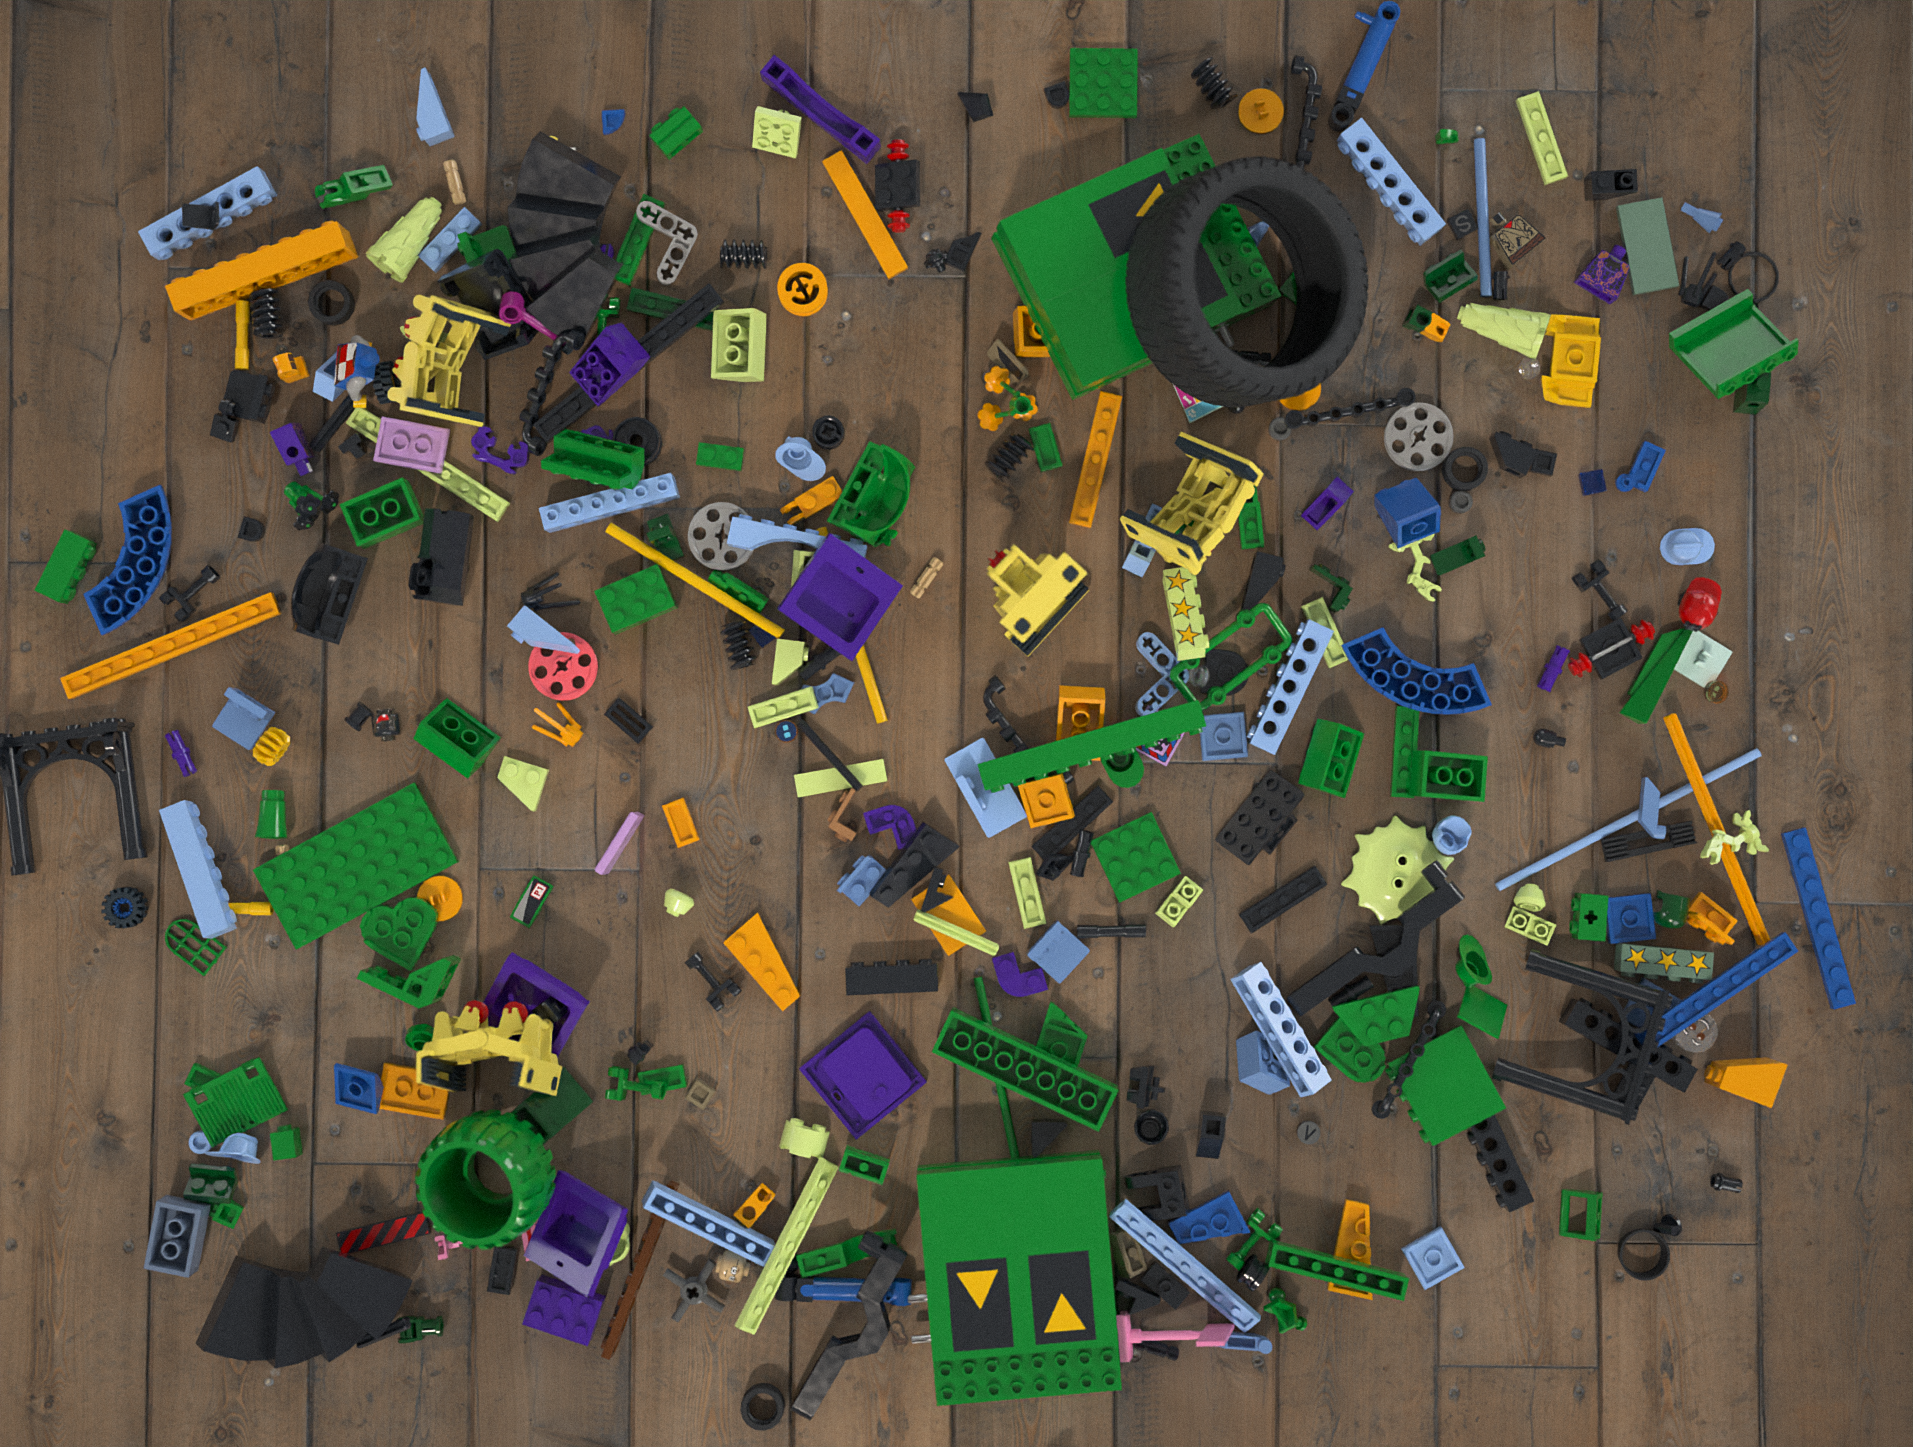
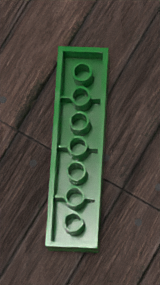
M952 1007L932 1050L934 1054L1098 1132L1118 1092V1085Z

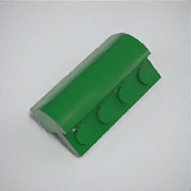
M565 429L554 435V453L541 460V469L551 471L552 474L568 475L572 479L587 480L591 484L607 485L615 490L622 489L623 487L633 490L639 483L643 473L644 448Z

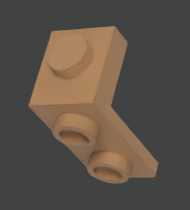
M851 788L850 791H844L839 800L842 803L838 811L834 809L827 820L830 822L829 828L836 832L834 836L844 842H847L848 839L853 841L857 832L838 822L856 792L854 788Z

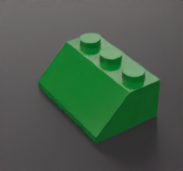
M446 698L419 723L413 739L468 779L481 767L501 737Z
M1317 718L1298 784L1345 798L1365 733L1340 723Z

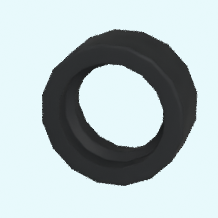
M325 280L319 282L312 288L308 297L309 310L315 318L326 325L336 326L343 324L350 319L354 312L355 302L352 293L338 281ZM328 290H336L344 297V307L334 316L323 314L318 305L320 297Z
M1461 447L1452 451L1445 458L1442 465V475L1445 482L1457 491H1469L1478 487L1485 480L1488 473V463L1485 456L1473 447ZM1469 456L1476 461L1478 473L1472 481L1461 482L1453 476L1452 465L1458 457Z
M769 1383L753 1385L746 1391L741 1402L740 1411L742 1419L749 1427L755 1430L765 1431L772 1429L780 1422L784 1413L785 1401L783 1394L777 1387ZM757 1394H768L775 1400L776 1411L771 1418L759 1420L751 1414L749 1409L750 1401Z

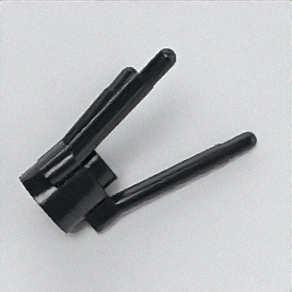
M1716 252L1711 254L1698 284H1689L1687 288L1689 257H1684L1681 288L1678 296L1682 297L1681 302L1692 307H1698L1699 303L1702 304L1704 296L1717 277V273H1713L1705 287L1702 288L1716 257Z
M558 572L548 576L534 586L528 587L527 591L521 593L523 604L529 609L534 608L535 611L579 605L581 602L576 600L541 604L544 601L543 594L562 586V583L559 582L542 590L539 589L558 577Z

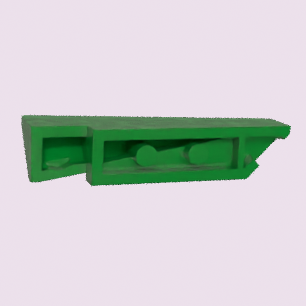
M1682 628L1659 635L1627 693L1631 696L1630 699L1620 710L1619 714L1637 724H1646L1693 631Z

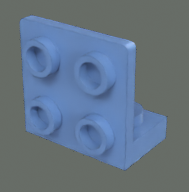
M228 687L224 695L229 700L212 727L244 748L252 750L275 712L238 688Z
M862 855L853 864L852 867L855 870L850 875L847 872L837 883L840 886L837 891L839 893L843 892L858 906L870 895V891L886 872V869L870 855L866 858Z
M1056 920L1026 954L1058 983H1061L1090 950Z

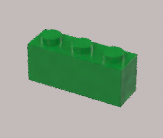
M64 529L34 591L57 602L68 604L76 594L75 588L78 582L86 574L85 568L89 560H92L96 554L98 543L73 531Z

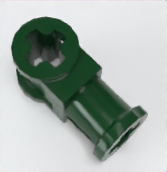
M408 1315L396 1319L409 1317L412 1324L410 1329L400 1332L398 1343H411L423 1340L428 1335L442 1337L444 1334V1320L442 1316H437L436 1319H425L424 1316Z

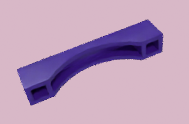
M773 55L760 71L764 83L864 163L868 164L881 148V142L878 137L863 125L850 119L829 104L777 56Z

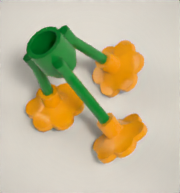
M992 367L991 371L985 374L984 380L986 381L985 388L990 392L994 391L998 394L1005 388L1013 394L1009 402L1010 410L1001 412L998 405L985 403L977 414L981 420L980 426L983 429L996 431L1005 416H1013L1015 419L1021 418L1023 421H1029L1032 415L1038 411L1034 396H1027L1009 386V371L1006 368Z

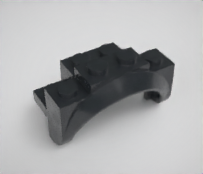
M320 543L319 548L302 566L293 588L291 598L292 630L339 645L368 558Z

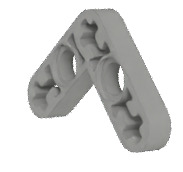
M643 201L637 206L636 216L638 220L673 239L656 273L657 279L661 284L670 285L676 280L697 238V229L689 222L656 204ZM648 206L651 208L650 212L655 216L657 211L661 214L656 224L652 223L654 220L652 216L648 215L644 218L642 216L643 212L640 209H646ZM662 218H671L673 227L667 230L662 228L660 225ZM677 222L682 224L679 229L686 231L687 228L690 229L693 238L688 237L685 240L683 239L684 234L679 231L674 235L673 232L676 229ZM672 249H681L683 258L678 261L672 259L670 255ZM667 259L671 264L678 265L679 267L676 269L673 266L670 272L673 278L668 277L667 280H664L662 278L663 274L660 272L661 270H667L669 266L668 263H665Z

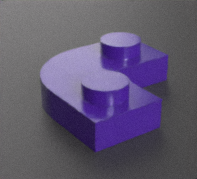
M887 805L863 813L870 835L892 828L898 849L904 848L917 831L910 813L900 806Z
M1014 951L992 957L999 984L1008 994L1024 997L1048 990L1042 967L1020 973Z

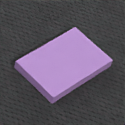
M382 416L373 461L442 474L450 429Z
M638 811L629 813L596 866L595 871L604 875L611 871L645 815Z

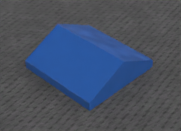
M336 1063L334 1065L335 1104L377 1114L384 1088L378 1074Z

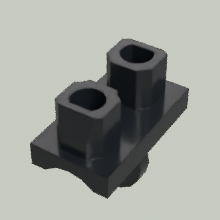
M1146 1065L1130 1069V1080L1140 1081L1139 1090L1128 1089L1126 1100L1137 1104L1136 1108L1144 1109V1107H1149L1150 1095L1151 1100H1157L1158 1092L1165 1093V1087L1159 1086L1160 1077H1153L1154 1066Z

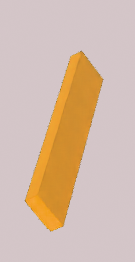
M842 150L823 160L822 163L888 280L907 270V264Z
M1100 391L1071 511L1070 524L1087 528L1092 526L1122 400L1120 395Z

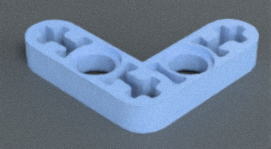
M1150 632L1143 633L1138 637L1136 647L1163 677L1136 702L1135 709L1140 716L1156 712L1178 691L1174 683L1171 685L1169 681L1171 680V669L1180 661H1177L1172 652L1156 635ZM1150 639L1152 641L1150 646L1153 649L1158 647L1160 650L1151 656L1150 653L1153 650L1149 646L1143 647L1144 640ZM1159 654H1165L1168 657L1167 665L1162 666L1157 662ZM1187 668L1181 672L1183 674L1181 679L1185 684L1189 680ZM1159 685H1163L1168 689L1166 697H1160L1157 694L1156 689ZM1154 698L1156 701L1153 702L1149 707L1151 711H1149L1148 709L1143 711L1142 701L1144 703H1147L1149 700Z

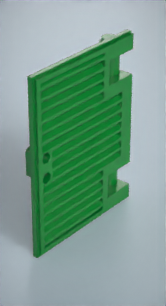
M260 1057L253 1058L239 1067L206 1083L204 1082L183 1094L211 1147L223 1143L232 1134L243 1133L288 1111ZM256 1068L259 1074L249 1079L246 1072ZM205 1093L207 1100L198 1104L195 1097Z

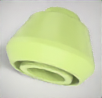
M1525 884V886L1519 889L1514 898L1515 905L1525 911H1540L1546 905L1543 891L1535 884Z
M669 889L665 892L664 906L667 907L666 912L679 917V914L684 915L694 906L693 898L680 891Z

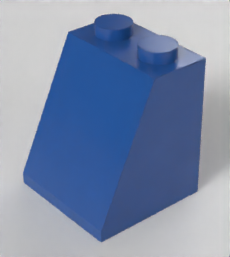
M1417 478L1404 480L1399 485L1389 489H1382L1374 495V507L1397 548L1440 532L1441 507Z

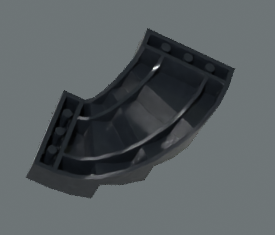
M540 131L532 139L525 154L518 175L516 198L508 206L509 227L516 249L508 261L519 282L533 299L526 307V311L557 336L561 333H570L572 330H576L584 334L586 341L623 266L622 263L602 253L600 248V234L604 216L621 176Z
M322 1246L313 1267L306 1272L278 1269L235 1256L197 1338L196 1344L202 1351L225 1358L243 1361H268L275 1369L299 1364L318 1355L331 1362L350 1350L367 1333L378 1340L397 1314L413 1280L404 1273Z

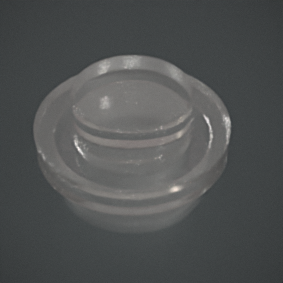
M1525 357L1521 360L1519 372L1524 379L1531 380L1539 374L1540 364L1537 359Z
M1198 665L1196 668L1190 669L1188 672L1189 682L1195 687H1204L1209 680L1208 668L1204 665Z

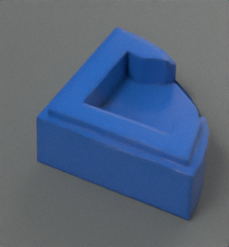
M624 109L602 111L604 135L611 134L620 128L625 118Z

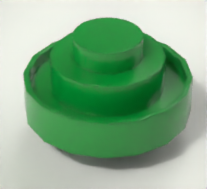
M428 1024L411 1026L408 1028L405 1036L406 1044L413 1050L422 1051L424 1044L432 1041L434 1028Z

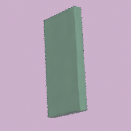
M1663 198L1618 205L1616 212L1623 248L1627 251L1625 254L1626 263L1630 266L1628 274L1632 295L1677 288L1679 281Z

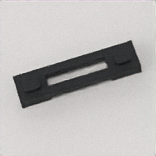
M1692 821L1667 825L1666 833H1669V842L1627 850V841L1651 837L1646 830L1601 839L1605 862L1697 844L1692 826L1693 823Z

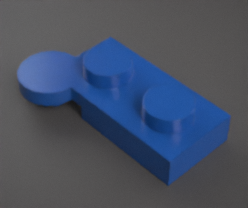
M1647 441L1642 442L1629 473L1621 474L1617 477L1615 481L1616 488L1621 492H1628L1633 487L1647 492L1666 450Z

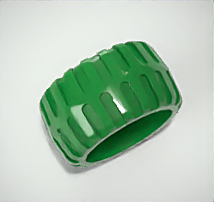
M489 1109L485 1112L479 1110L447 1125L427 1145L417 1164L419 1169L415 1173V1183L419 1185V1188L416 1190V1197L418 1201L423 1203L422 1213L425 1218L429 1216L434 1223L432 1227L438 1233L441 1231L445 1233L448 1241L452 1243L462 1242V1246L467 1249H474L478 1246L480 1250H489L495 1246H504L529 1230L548 1207L549 1199L553 1196L555 1190V1183L552 1181L556 1178V1168L550 1164L553 1155L551 1150H546L542 1144L545 1141L540 1133L536 1135L530 1129L533 1125L528 1121L520 1122L516 1120L517 1115L510 1112L501 1115V1111L496 1109ZM478 1150L490 1156L501 1166L510 1181L512 1193H495L486 1188L478 1179L474 1169V1159Z

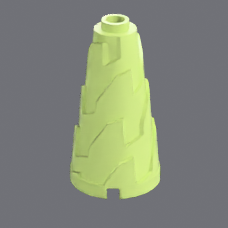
M433 197L420 200L405 217L402 216L389 232L386 231L373 246L369 247L365 253L367 258L384 273L392 274L391 278L403 283L420 257L418 255L428 241L429 234L440 219L439 216L442 213L440 209L441 203Z
M1470 303L1466 304V307L1461 306L1457 319L1461 320L1460 323L1464 327L1498 341L1500 345L1518 351L1529 358L1536 359L1551 315L1516 308L1506 309Z

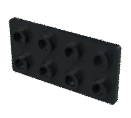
M1270 770L1215 838V841L1246 865H1250L1261 850L1271 855L1298 821L1292 812L1305 797V794L1273 770Z

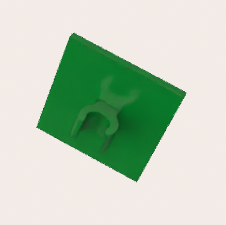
M1474 986L1465 987L1457 1017L1498 1039L1508 1005Z

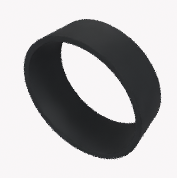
M1635 1229L1626 1233L1619 1242L1617 1250L1618 1259L1624 1270L1633 1278L1643 1281L1652 1280L1662 1275L1667 1269L1670 1262V1249L1665 1239L1658 1233L1645 1229ZM1647 1232L1654 1236L1660 1245V1259L1651 1270L1634 1272L1623 1263V1247L1633 1235Z

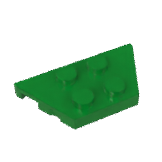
M1418 985L1333 1005L1332 1009L1362 1045L1369 1046L1409 1036L1420 988Z
M1050 1001L1036 1047L1078 1066L1088 1035L1054 1002Z

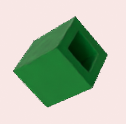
M291 1124L277 1126L276 1131L270 1133L273 1161L296 1158L303 1154L299 1127L291 1128Z

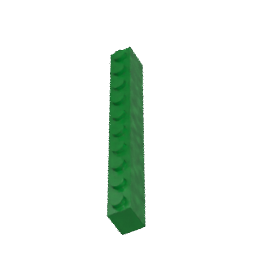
M1195 700L977 765L984 789H990L991 793L1005 790L1004 785L1012 783L1013 787L1025 784L1026 779L1034 777L1035 781L1048 777L1047 772L1056 770L1057 774L1070 771L1069 766L1078 764L1079 768L1091 765L1092 759L1100 757L1101 761L1115 758L1113 753L1122 751L1123 755L1136 752L1137 746L1145 745V748L1159 745L1158 740L1167 738L1168 742L1181 739L1180 734L1189 732L1190 736L1202 733V728L1206 727V722L1200 702Z

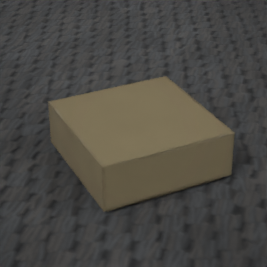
M697 1078L686 1094L685 1099L704 1110L717 1090Z

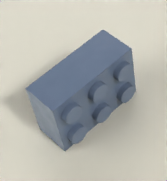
M165 1195L157 1200L144 1269L187 1278L199 1270L211 1204L195 1200H185L184 1198Z

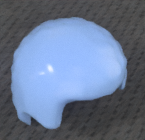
M1448 816L1439 821L1432 831L1434 845L1443 854L1452 855L1459 853L1467 847L1472 830L1468 822L1460 816Z

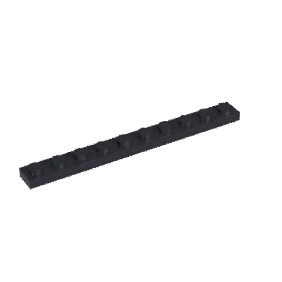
M710 283L638 340L639 344L650 355L649 360L642 368L725 303ZM580 386L535 422L533 426L543 439L550 443L554 440V435L568 429L594 408L596 404Z

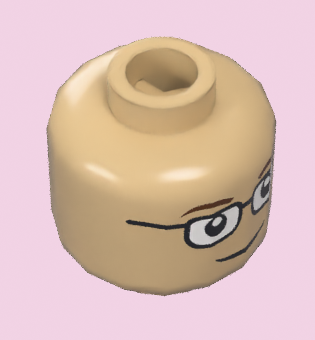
M726 1250L723 1255L719 1254L715 1272L719 1273V1278L722 1280L738 1283L742 1280L743 1276H748L750 1262H746L745 1257Z

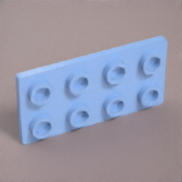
M981 738L945 758V762L986 836L990 838L1026 818L1027 815L1010 784L1004 785L1005 790L991 793L990 789H984L977 764L993 760L995 757L985 739Z

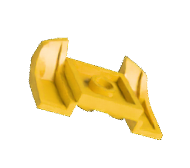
M1551 314L1545 335L1553 336L1549 377L1542 375L1540 379L1543 396L1546 401L1559 405L1591 407L1592 393L1598 374L1601 337L1598 335L1600 318Z

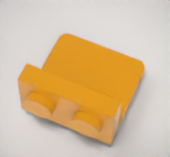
M1698 892L1689 905L1687 922L1696 929L1701 928L1706 932L1704 935L1714 943L1732 945L1735 942L1727 934L1738 920L1705 894Z

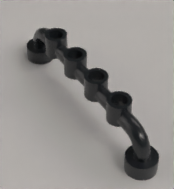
M1294 55L1290 72L1301 75L1302 71H1305L1309 76L1305 91L1306 100L1302 111V125L1298 136L1299 145L1295 156V165L1304 169V165H1309L1312 158V151H1307L1308 142L1313 143L1315 137V129H1311L1310 126L1311 120L1316 121L1318 117L1319 107L1314 106L1315 98H1320L1322 85L1317 84L1318 75L1316 69L1310 63L1304 61V56Z
M572 330L570 333L559 334L552 346L547 345L544 347L542 356L547 359L544 367L539 366L534 375L540 381L537 389L532 387L527 393V399L532 401L530 408L523 409L519 416V419L524 422L522 438L528 445V451L535 456H541L544 453L547 443L538 436L532 438L531 430L533 424L539 420L537 413L540 405L546 400V388L554 378L552 371L555 363L561 358L562 352L560 349L562 344L566 342L567 347L577 351L581 349L585 341L584 334L576 330Z
M1403 388L1394 398H1377L1374 402L1365 404L1356 402L1352 406L1345 408L1336 406L1329 411L1320 413L1311 411L1305 416L1297 410H1292L1286 414L1284 423L1287 428L1295 430L1301 425L1307 424L1313 427L1319 422L1326 420L1337 422L1346 416L1358 418L1366 412L1381 413L1386 408L1395 406L1409 407L1414 403L1416 396L1412 389ZM1376 402H1380L1383 408H1377ZM1354 407H1359L1360 413H1356ZM1332 411L1338 413V418L1332 416ZM1311 415L1315 416L1316 422L1310 421L1309 417Z
M994 675L988 680L990 685L983 694V702L988 709L986 716L993 725L998 722L1002 728L999 733L1006 742L1011 740L1016 746L1013 749L1014 753L1027 750L1029 747L1023 742L992 700L994 692L1000 694L1006 690L1000 679ZM1070 771L1063 773L1067 785L1075 780Z
M1431 1001L1427 1005L1429 1019L1421 1025V1033L1416 1042L1410 1045L1409 1055L1405 1062L1399 1065L1398 1074L1393 1083L1387 1086L1385 1098L1375 1101L1371 1106L1372 1114L1379 1119L1388 1117L1391 1111L1390 1106L1394 1099L1402 1094L1401 1087L1405 1079L1413 1074L1415 1061L1424 1054V1045L1428 1038L1436 1033L1435 1026L1438 1020L1446 1013V1006L1441 1001ZM1428 1025L1432 1028L1430 1034H1426L1424 1028ZM1417 1045L1421 1049L1419 1054L1413 1052V1048ZM1404 1066L1409 1067L1408 1074L1402 1073V1068ZM1397 1086L1398 1092L1393 1095L1391 1088Z

